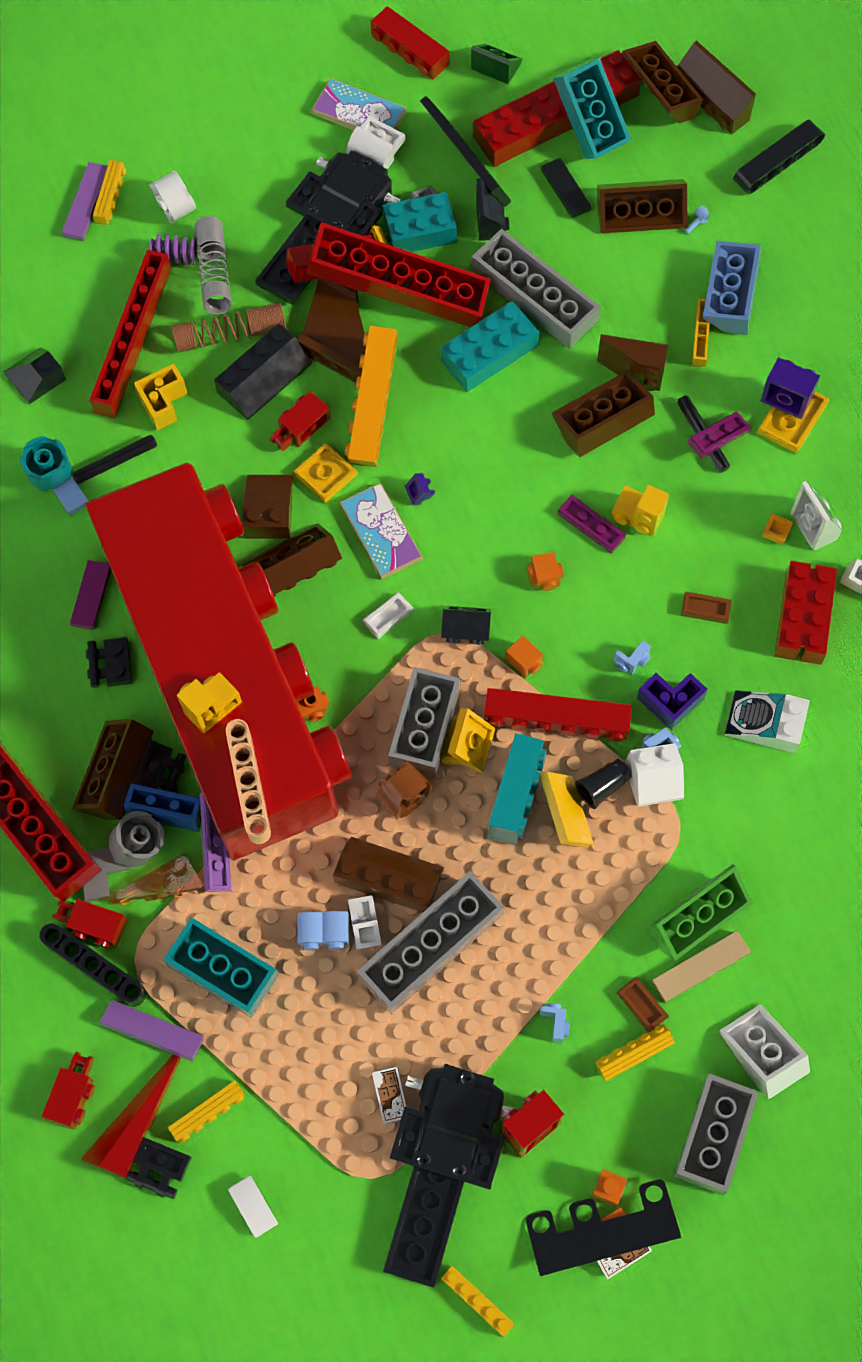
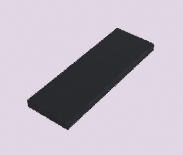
M428 97L422 98L420 102L491 192L506 207L511 202L508 195L436 105Z

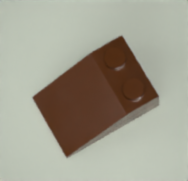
M601 334L597 362L617 375L628 370L648 391H660L668 345Z
M247 475L242 516L245 539L291 538L293 475Z

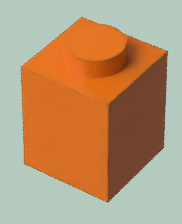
M521 636L506 650L505 660L526 678L531 673L534 675L543 666V653L524 636Z
M602 1169L591 1197L616 1207L619 1204L627 1179Z

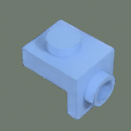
M642 641L630 657L617 650L613 659L615 666L620 671L633 675L639 666L644 667L649 661L651 645Z
M664 728L655 735L654 733L647 735L642 740L643 745L640 749L676 743L679 751L681 745L678 738L673 733H670L667 728Z
M547 1003L546 1006H541L540 1016L554 1017L552 1043L562 1044L563 1038L569 1036L570 1022L565 1021L566 1009H562L559 1004Z

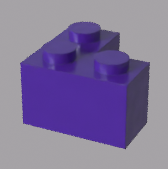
M655 673L639 688L637 699L672 730L704 700L708 689L691 673L674 689L661 676Z

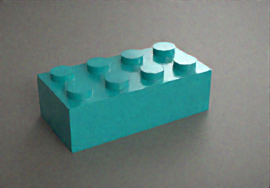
M600 58L588 59L553 78L585 159H597L631 141Z
M512 301L441 346V362L465 391L468 392L538 347L539 331Z
M515 733L489 821V839L515 846L517 845L518 838L523 840L527 826V818L524 817L530 816L534 795H531V793L536 794L539 785L540 772L537 771H543L547 750L543 749L544 740Z
M192 917L163 959L167 967L252 1018L279 976L276 968Z

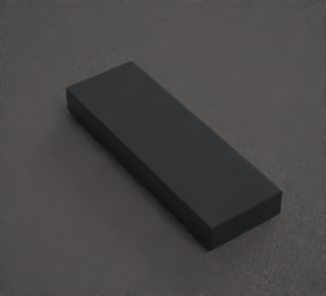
M561 158L541 166V171L571 218L591 210L590 203Z

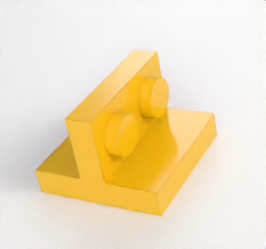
M460 708L458 716L452 717L440 761L446 765H465L476 773H483L495 728L470 709Z

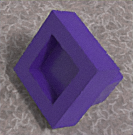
M415 473L405 485L412 505H420L424 500L430 499L435 494V490H430L428 487L431 483L430 479L425 478L423 473Z

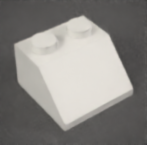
M676 743L630 750L624 763L630 770L631 778L629 783L638 807L684 799L683 762Z

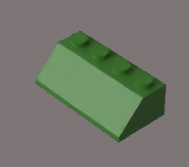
M732 864L653 923L650 932L661 951L676 961L753 903L737 867Z

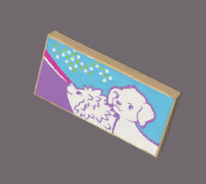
M333 78L329 79L312 108V114L355 130L357 126L361 127L369 116L396 130L406 113V107Z
M381 483L340 502L343 512L381 580L423 560L420 551Z

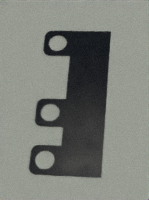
M658 1179L640 1185L639 1193L644 1210L602 1222L593 1199L589 1198L574 1202L569 1207L574 1229L558 1234L550 1211L545 1210L528 1215L526 1224L539 1275H548L682 1238L665 1182ZM650 1186L661 1188L663 1195L659 1201L651 1202L646 1198V1190ZM588 1205L591 1207L593 1215L588 1221H581L576 1217V1210L579 1206ZM545 1217L549 1221L548 1230L544 1233L535 1232L532 1227L534 1219Z

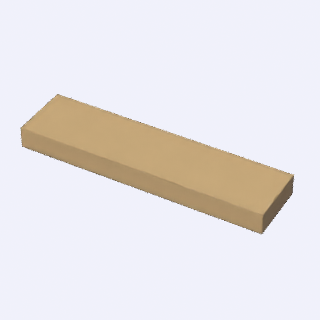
M737 930L652 980V983L666 1003L749 955L751 951Z

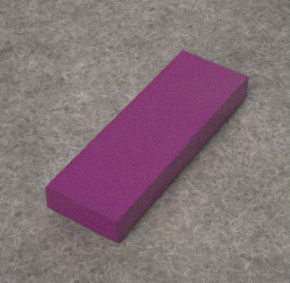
M736 411L691 436L687 443L702 459L748 433L751 427Z
M573 495L557 511L560 517L611 554L626 538V534Z
M87 561L70 620L71 626L94 630L111 572L108 563Z

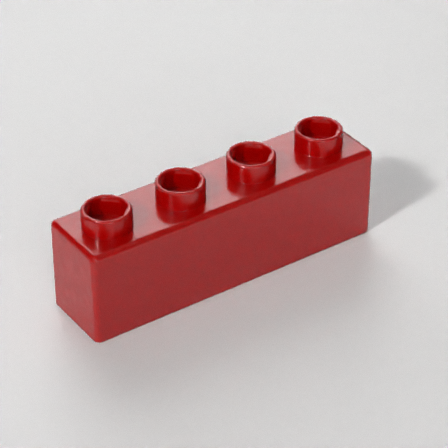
M184 463L85 502L94 529L230 859L235 861L335 819L339 814V809L333 787L351 780L352 774L332 727L328 725L311 733L308 730L297 702L314 695L313 684L295 643L290 642L273 649L261 620L278 614V606L259 562L256 561L241 568H238L227 542L243 536L244 530L226 486L219 484L204 490L194 466L190 463ZM220 672L239 692L242 703L203 734L185 715L177 694H179L180 689L185 684L192 683L197 679L203 685L207 678L215 676ZM234 719H240L247 723L253 741L271 829L269 840L263 844L253 843L249 839L244 826L226 736L227 724ZM237 731L233 734V737H242L245 732ZM242 754L237 760L246 761L250 755ZM246 778L242 784L250 785L254 782V778ZM252 801L247 805V808L255 809L258 807L259 802ZM255 826L252 829V833H261L264 830V826Z

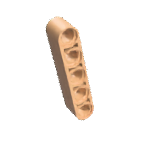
M234 719L227 724L226 736L244 826L249 839L253 843L263 844L269 840L271 829L253 741L247 723L240 719ZM237 731L245 732L242 737H233V734ZM242 754L250 755L246 761L237 760ZM249 777L254 778V782L252 784H242L244 779ZM252 801H257V802H259V805H258L257 808H255V809H248V808H247V805H248L250 802H252ZM255 826H264V830L261 833H252V829Z

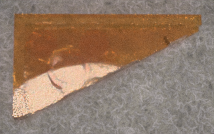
M184 853L108 897L113 905L130 904V900L144 898L145 901L165 899L169 896L179 897L182 896V892L196 890L198 893H204L205 888Z

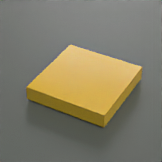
M324 443L293 471V474L320 500L327 503L356 477L358 472L333 448Z

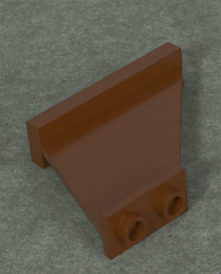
M318 279L303 334L300 333L297 341L309 358L356 383L357 377H361L363 369L360 368L361 354L365 355L366 346H363L365 332L357 305L359 302L358 290L324 279Z

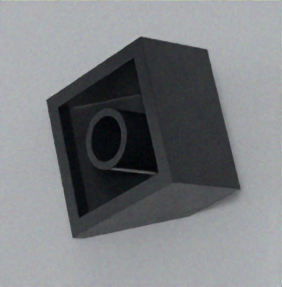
M444 606L441 638H446V642L460 643V639L470 640V644L484 645V641H489L491 609Z

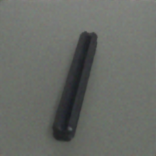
M688 395L680 397L678 405L695 434L708 428ZM721 448L709 454L718 472L722 473L729 469L730 463Z
M148 435L73 471L72 476L75 482L80 484L155 448L157 442L153 435Z

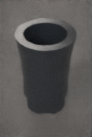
M615 759L612 763H607L588 776L576 780L575 787L582 800L590 808L596 809L607 797L631 778L630 770L620 759Z

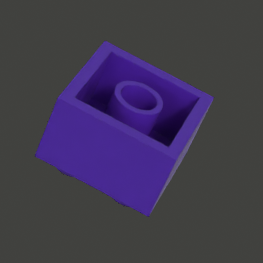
M778 357L767 377L760 401L802 420L813 399L820 375L810 369L797 366L790 360Z

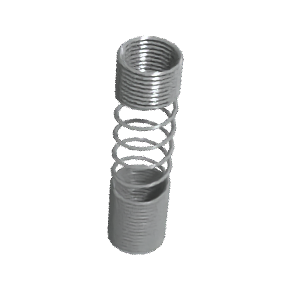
M205 216L198 219L194 226L203 307L208 313L223 314L229 311L232 306L230 283L228 280L229 274L226 271L228 266L225 263L223 226L218 218ZM224 256V261L219 260L218 258ZM206 259L209 261L203 263L201 260ZM211 261L222 262V264L217 266L207 265ZM223 264L225 265V269H223V268H214V267H219V266H221V265H223ZM204 265L207 266V267H212L211 269H208L207 271H204V270L202 269V268L204 267ZM213 269L223 270V272L219 274L207 273L208 271ZM224 272L226 273V278L222 276H217L223 274ZM207 274L213 277H210L206 280L204 278V275ZM212 278H223V279H224L223 281H212V282H209V281H208V280H210V279H212ZM213 296H223L224 298H222V299H212L211 297H213Z

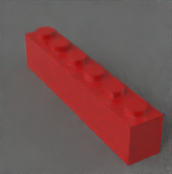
M487 688L484 720L493 727L506 725L512 726L516 730L531 728L541 733L556 731L565 736L581 734L590 739L606 737L611 741L620 742L628 739L632 705Z

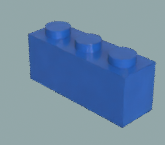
M130 784L124 803L127 814L134 811H143L151 814L152 818L157 822L159 821L160 824L196 832L199 831L201 824L200 798Z

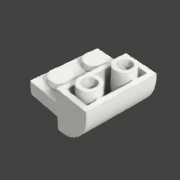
M369 116L361 127L357 126L348 142L347 154L353 150L388 169L394 161V154L405 141V134Z

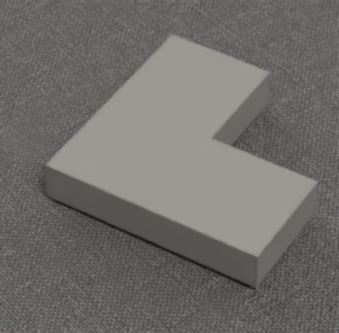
M109 848L88 851L102 871L83 886L85 901L91 902L111 898L108 874L132 870V867L116 863Z

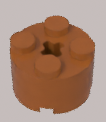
M405 761L398 767L394 775L388 774L379 782L381 788L377 791L376 797L398 820L399 817L403 819L422 804L420 802L422 796L428 797L433 786L412 764Z

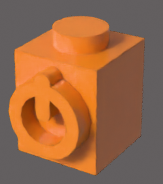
M555 552L531 556V564H527L530 584L532 586L536 585L537 591H551L560 586V579L564 577L562 564H557Z

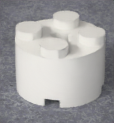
M175 170L149 184L157 203L164 210V214L170 224L197 209L185 184Z

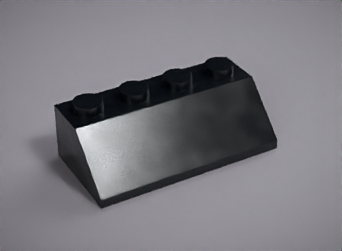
M278 323L214 379L216 390L224 400L244 418L249 420L312 364V361L297 339Z

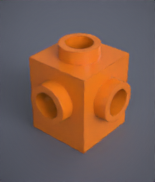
M318 686L313 687L315 692L313 696L297 702L305 722L309 720L311 722L319 721L327 714L329 701L326 693L320 692Z

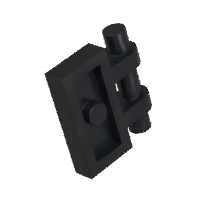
M127 637L103 640L104 649H97L96 641L87 642L86 659L89 660L87 678L90 679V686L92 688L100 687V679L105 678L108 687L132 684ZM99 659H105L104 669H99Z
M150 740L132 784L154 789L161 787L164 791L176 793L178 787L176 783L180 773H183L185 769L184 762L187 756L178 753L175 760L171 759L172 748ZM166 767L171 769L168 780L163 778Z
M143 1137L132 1161L141 1165L139 1173L130 1170L126 1180L135 1183L134 1186L143 1189L144 1187L156 1192V1195L161 1198L166 1196L174 1200L178 1189L169 1186L171 1179L182 1182L192 1157ZM150 1170L163 1175L160 1182L148 1177Z

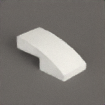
M373 896L348 900L357 949L382 945Z
M251 1175L228 1188L255 1238L278 1224Z

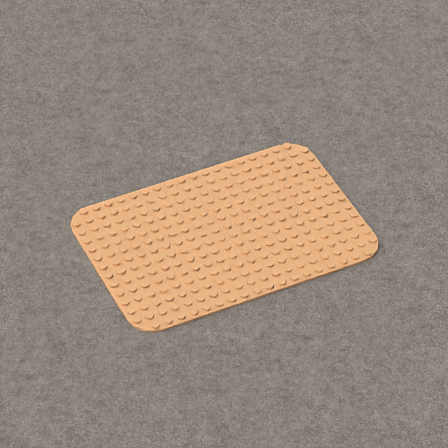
M441 633L428 636L413 646L334 729L352 774L351 780L333 787L339 809L338 816L335 819L235 861L230 859L231 891L205 892L203 867L148 925L138 941L134 959L138 980L160 1006L185 1029L202 1035L204 1038L202 1044L335 1167L352 1177L376 1179L391 1175L405 1164L389 1159L400 1121L384 1125L372 1073L397 1067L406 1107L414 1110H419V1090L405 1086L406 1081H408V1075L423 1080L424 1075L431 1068H443L444 1064L483 1075L535 1016L541 1006L548 1001L670 860L679 843L681 823L673 803L665 802L638 807L628 780L622 787L607 797L596 809L590 808L579 795L594 845L587 848L562 845L540 777L536 794L531 793V795H534L530 816L524 817L527 818V826L523 840L518 838L517 845L515 846L489 839V821L515 733L544 740L543 749L547 750L543 771H537L540 772V775L545 772L573 776L575 783L576 780L588 776L607 763H612L615 759L625 762L598 739L586 738L581 734L565 736L556 731L541 733L531 728L516 730L512 726L506 725L494 727L495 732L483 773H476L465 765H446L440 761L436 776L421 773L433 786L429 796L423 795L420 799L422 804L405 818L401 819L399 817L396 820L377 799L376 793L381 788L379 782L388 774L394 775L398 769L396 766L389 765L388 754L414 667L461 678V688L453 716H458L460 708H468L484 720L487 688L542 694L483 645L470 644V640L460 639V643L446 642V638H441ZM350 837L444 867L432 904L471 871L504 906V915L392 1015L358 978L357 970L423 912L373 896L382 945L357 949L348 900L370 895L336 884L333 878L341 852ZM348 912L349 945H345L344 949L330 950L329 946H319L318 950L306 951L298 945L297 913ZM191 917L276 968L279 976L252 1018L167 967L163 961Z

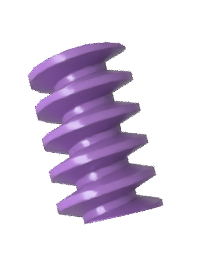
M161 234L157 235L156 240L153 237L151 238L149 250L168 254L170 263H173L175 260L177 264H181L183 261L186 265H190L191 262L193 265L195 264L197 256L195 237L192 238L190 243H188L185 236L182 242H179L176 235L173 242L170 240L169 235H166L164 241H162Z

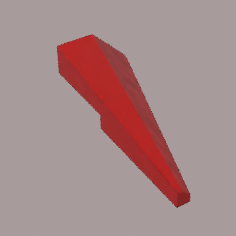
M172 1054L83 1155L82 1161L123 1178L127 1177L143 1137H145L147 1130H150L181 1060L179 1056Z

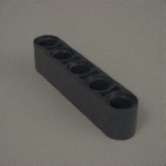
M810 119L806 120L742 166L735 173L733 180L747 194H752L817 147L824 139L825 133Z
M47 924L41 929L40 940L60 958L127 1005L136 1007L144 1002L145 990L138 981L58 925ZM51 933H59L56 941L48 942V937ZM78 946V952L74 956L67 955L69 948ZM98 960V966L94 970H87V965L90 961ZM111 974H118V980L114 984H107V978ZM138 988V994L135 998H127L128 990Z

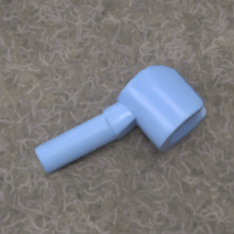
M705 206L699 207L694 212L697 218L685 229L687 234L700 223L703 224L708 221L709 212Z

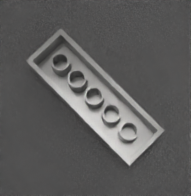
M503 229L496 233L472 256L473 273L490 278L489 285L510 302L513 301L522 312L569 349L599 321L600 305Z
M469 871L358 969V978L392 1015L504 915V906Z

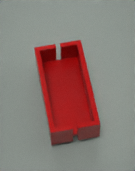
M790 560L785 574L774 657L796 660L800 648H804L800 657L801 662L822 664L827 653L837 568L816 565L815 569H813L809 563Z

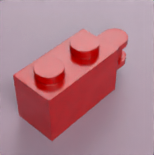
M311 391L305 396L302 395L291 409L285 410L278 419L279 429L272 434L270 441L278 444V448L281 451L286 450L292 443L300 447L331 419L330 408Z
M79 899L76 900L75 905L58 901L57 905L59 908L56 914L53 913L52 918L67 923L66 928L72 932V936L85 941L86 937L95 940L94 944L107 949L109 945L117 947L127 922L124 914ZM68 910H71L70 917H66Z
M76 1051L69 1068H60L41 1116L42 1118L73 1130L76 1129L77 1124L80 1125L85 1116L84 1105L86 1100L91 1099L95 1090L94 1080L88 1076L94 1057L89 1056L87 1058L81 1056V1053ZM77 1066L83 1067L81 1074L75 1072Z

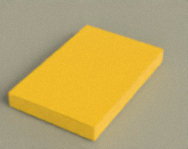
M815 391L802 420L771 407L757 433L797 454L830 399Z
M551 772L541 774V782L560 843L562 845L586 848L594 845L573 776Z

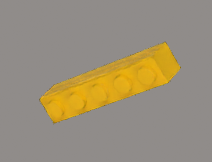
M109 161L93 213L96 224L108 225L109 221L112 220V211L116 207V198L119 197V188L123 183L122 178L126 174V168H124L121 161Z
M698 298L696 306L692 366L705 367L710 322L703 319L706 299Z
M663 1024L655 1027L654 1030L642 1034L634 1041H629L625 1046L613 1050L612 1053L600 1057L599 1060L595 1061V1065L601 1077L607 1081L675 1044L670 1030Z
M234 1080L173 1123L168 1129L178 1143H183L190 1138L189 1135L201 1131L204 1128L203 1125L214 1122L217 1119L216 1116L220 1113L225 1114L231 1109L230 1106L244 1100L243 1097L246 1095L236 1080Z
M453 1266L443 1275L441 1280L453 1289L504 1338L514 1326V1323Z

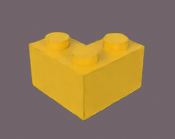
M173 363L134 382L137 396L157 431L177 422L175 410L171 402L188 394L185 382Z
M625 485L613 507L611 518L621 525H629L643 535L654 536L665 515L669 494L651 485L647 486L644 493Z
M220 672L215 676L207 678L203 685L197 679L192 683L185 684L180 689L179 694H177L185 715L203 734L242 703L239 692Z

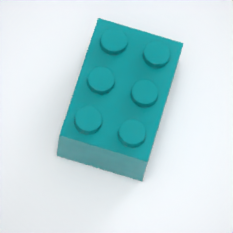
M447 192L383 205L384 222L391 246L415 252L457 243V227Z

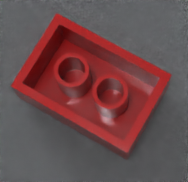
M544 1089L539 1094L535 1090L524 1099L523 1107L519 1111L513 1108L503 1117L501 1134L519 1157L522 1158L561 1125L565 1114Z

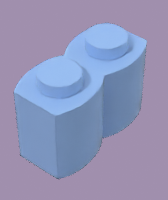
M348 912L297 913L298 945L306 951L318 950L319 946H329L330 950L344 949L345 945H349Z

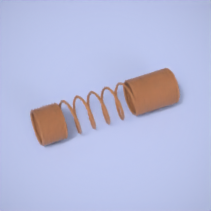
M272 303L246 309L247 331L239 312L236 311V335L230 319L225 313V338L217 318L213 316L214 341L206 321L202 318L203 344L193 321L172 325V331L177 352L197 350L193 328L201 347L204 348L203 322L213 345L216 344L215 321L223 341L227 342L226 318L234 338L238 340L237 315L248 338L250 333L252 337L264 335L278 323L286 329L281 303Z

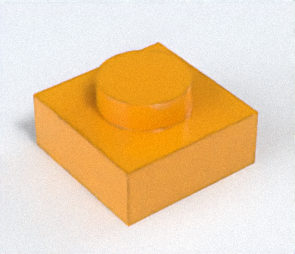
M771 514L762 537L784 545L793 522Z

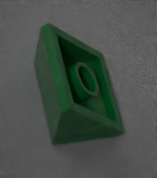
M486 43L473 45L471 49V69L505 84H509L523 60Z

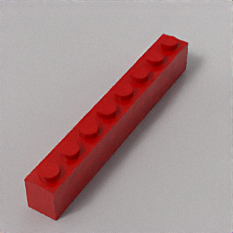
M147 250L89 399L95 414L116 418L171 272L168 254Z

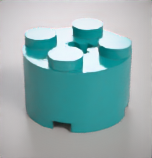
M40 436L30 440L24 446L22 456H20V463L29 482L41 491H48L60 487L71 478V462L63 444L59 440Z

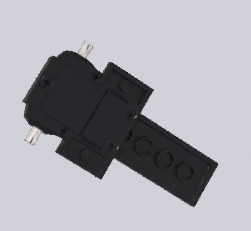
M353 150L349 154L338 152L330 161L319 157L316 165L324 168V172L321 176H318L309 171L286 201L287 208L304 216V218L255 280L256 285L293 305L311 280L294 282L286 266L288 248L314 244L321 222L361 236L368 235L369 230L382 216V210L378 207L400 201V199L391 195L392 180L388 176V169Z
M444 1064L443 1068H431L424 1075L423 1080L408 1075V1081H406L405 1086L419 1090V1110L404 1107L389 1159L414 1167L383 1272L433 1288L435 1287L464 1182L491 1190L505 1140L504 1137L491 1134L493 1125L498 1121L500 1115L505 1116L513 1109L503 1105L504 1093L493 1084V1078L448 1064Z

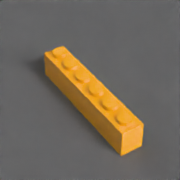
M369 326V332L364 334L363 346H366L365 355L361 354L360 368H363L361 377L358 376L356 381V390H359L358 399L354 398L352 412H355V418L349 424V434H352L351 442H347L345 456H348L351 464L377 467L397 346V329Z

